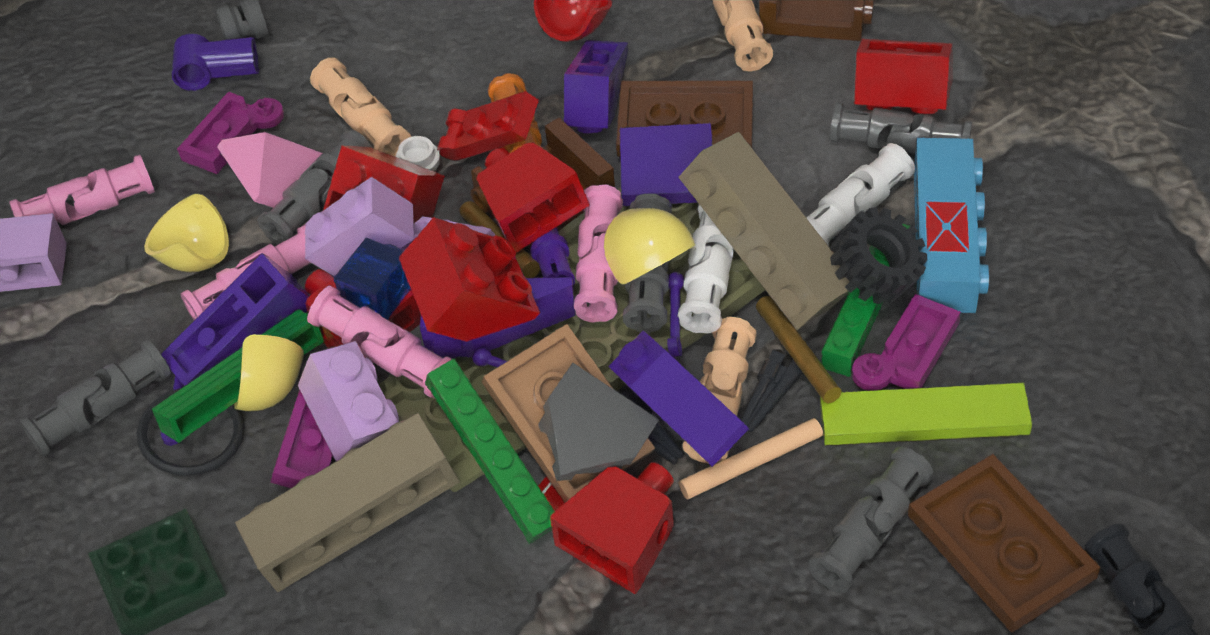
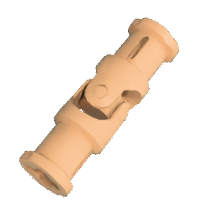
M713 0V6L722 26H725L724 34L726 39L736 50L734 59L737 66L741 67L743 71L752 72L760 70L768 64L773 57V49L762 36L763 25L752 0Z
M337 58L324 59L312 70L310 76L311 85L320 93H325L329 97V104L353 130L359 132L370 141L374 149L396 156L401 142L411 137V134L402 126L396 125L392 121L391 113L367 90L366 86L359 79L350 77L347 74L345 65Z
M730 316L722 319L720 328L712 332L715 341L712 352H709L705 357L703 364L704 376L700 379V383L737 416L741 403L742 383L746 379L749 369L748 362L746 361L748 348L752 347L755 343L756 330L748 321ZM733 332L737 333L736 339H731ZM685 440L683 441V450L690 458L709 464ZM729 450L718 462L727 458Z

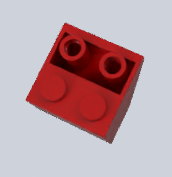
M861 39L856 53L854 104L866 105L868 110H873L874 108L891 110L893 107H909L912 112L919 114H933L938 109L946 110L953 81V43Z
M341 145L323 211L341 199L347 191L355 189L370 177H373L413 204V224L422 216L433 218L444 175L371 147ZM390 256L384 259L385 261L394 263Z
M433 217L399 256L419 311L429 332L467 342L532 321L540 314L531 293L532 287L524 277L515 257L516 251L501 236H490L472 230L464 224H453Z

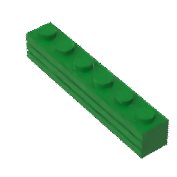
M902 224L907 229L910 227L909 225ZM871 245L869 251L872 256L881 264L890 267L885 255ZM858 288L848 293L822 349L821 364L826 370L847 377L852 375L853 363L859 357L883 302L881 304L873 303V296L866 301L858 298L860 293Z
M299 309L261 334L293 341L301 346L304 355L324 342L319 327L308 323V314ZM242 348L152 408L162 433L179 443L238 401Z
M452 359L429 372L426 376L425 385L431 391L521 529L527 542L531 544L552 531L550 516L555 512L456 360Z

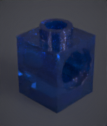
M365 238L334 277L336 289L340 291V296L359 308L367 306L388 320L411 290L399 260V256L403 251L395 245L382 244Z

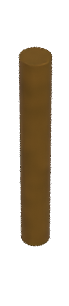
M467 201L462 204L460 215L470 225L490 228L495 235L505 239L501 228L474 202ZM524 249L516 252L515 257L523 275L526 278L535 277L540 270L539 263Z
M770 296L759 299L756 309L824 402L832 403L836 401L841 395V389Z

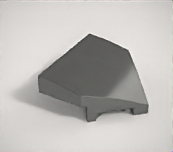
M572 363L543 406L545 414L538 423L540 432L547 435L555 458L552 468L556 481L572 480L575 474L603 472L607 467L616 466L621 469L623 465H630L659 419Z

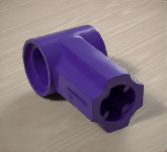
M186 34L180 36L174 43L172 80L182 89L193 91L203 89L212 78L259 74L257 46L255 39L252 37L209 42V40L201 35Z

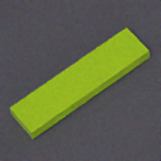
M1024 383L841 392L840 397L832 403L824 402L820 396L824 445L1030 435L1032 428Z

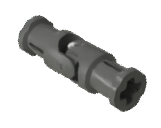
M836 102L831 122L830 140L837 143L840 139L866 142L869 148L882 149L889 143H893L902 147L906 152L915 154L917 138L970 139L972 122L965 121L963 125L935 121L934 116L914 115L882 108H874L872 112L845 108L844 103ZM888 125H892L890 134L885 129Z
M355 130L344 131L340 135V142L329 153L321 154L300 176L299 180H296L283 192V199L270 212H262L258 216L257 222L260 229L271 241L279 245L293 237V234L306 221H309L313 215L320 212V209L325 205L341 145L373 148L362 134Z
M657 194L639 195L630 204V209L655 208L672 214V205L669 200ZM669 261L625 284V289L629 293V304L623 310V322L628 328L635 329L638 332L644 330L646 333L660 330L667 323V310L663 306V295L669 289V276L666 273Z
M147 339L141 343L140 350L118 364L110 362L97 370L92 376L56 396L55 404L31 419L24 417L19 420L22 429L43 457L50 453V447L75 431L83 433L116 409L122 408L134 400L136 392L159 377L165 379L170 376L171 371L166 361L151 341ZM84 401L89 408L83 409Z
M899 447L892 452L889 461L890 465L880 478L871 479L860 494L859 499L851 505L832 530L833 538L822 552L814 553L811 556L808 569L819 583L834 592H847L852 585V575L862 561L872 559L892 532L895 523L901 520L908 511L909 500L919 487L928 485L931 481L933 469L930 463L912 449Z

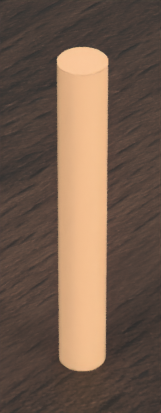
M812 418L720 461L713 467L710 466L680 480V490L687 500L822 437V427L817 419Z

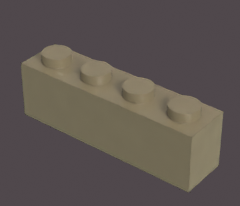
M739 132L702 150L679 176L682 183L796 330L831 309L849 293L845 286L850 281L846 277L838 280L835 274L840 265H831L830 257L834 252L830 250V247Z
M417 413L405 421L395 423L387 432L362 447L348 451L340 460L315 475L303 478L295 487L270 502L258 505L250 514L236 521L235 524L258 570L273 588L280 592L460 483L421 416Z

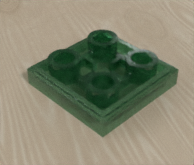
M187 509L181 510L88 553L121 635H145L226 596Z

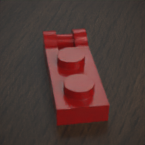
M523 91L467 111L451 109L446 120L447 134L440 138L437 146L439 154L446 159L456 161L526 140L539 99Z

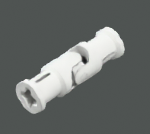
M889 143L879 151L878 158L872 163L861 165L840 183L837 188L825 195L819 201L818 208L806 218L829 246V241L862 210L866 212L869 208L877 207L889 196L890 189L899 181H905L915 173L912 158L899 145Z
M699 204L698 212L701 220L699 228L693 233L696 245L690 248L689 269L685 274L683 286L687 295L685 303L679 308L678 317L680 325L686 330L693 333H712L721 326L722 317L719 305L720 299L727 292L734 248Z

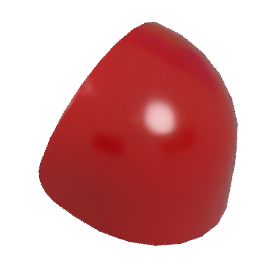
M534 0L535 15L543 31L550 37L564 42L578 41L592 34L601 25L612 6V0Z

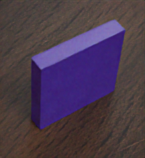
M711 123L620 128L621 196L623 206H630L637 196L643 194H657L668 199L671 204L698 203L679 179V176L702 150L712 146Z

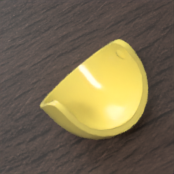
M193 194L178 202L158 220L150 231L144 247L148 255L172 269L182 272H199L214 267L225 258L228 252L229 238L226 225L216 207L205 196Z
M635 208L621 212L609 224L604 238L606 260L615 278L621 284H626L696 245L690 231L681 220L667 211L655 208Z
M254 334L246 337L242 346L240 390L238 401L234 403L235 409L259 411L273 407L282 401L292 390L298 378L304 357V351L301 346L293 341L277 336Z

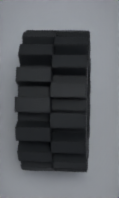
M872 207L866 212L863 210L859 212L836 235V240L831 244L830 248L831 251L835 252L830 257L831 265H840L835 274L838 280L846 277L850 281L845 286L850 293L855 288H858L860 290L858 298L864 301L873 296V303L881 304L885 300L889 303L900 297L924 274L926 267L923 264L928 261L927 253L919 251L925 247L923 238L914 239L913 235L918 230L913 224L908 229L902 225L906 219L905 217L898 214L892 219L891 210L883 208L878 213L877 207ZM867 244L879 249L887 258L890 267L878 262L870 253Z

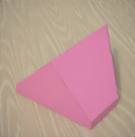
M267 132L224 139L217 146L253 201L273 208L283 199V192L292 183L299 180L300 176L311 164L323 154Z

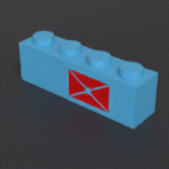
M917 138L914 159L915 228L918 231L915 233V240L923 238L925 247L919 252L927 253L928 259L923 264L926 267L924 274L916 281L917 295L958 310L961 313H976L979 294H987L989 285V267L986 264H980L979 256L985 257L987 246L986 228H978L977 221H983L985 209L984 192H976V186H981L982 158H974L973 139Z

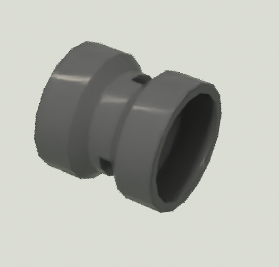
M242 0L241 4L235 7L224 5L215 8L217 20L225 40L249 37L259 39L269 35L257 0Z

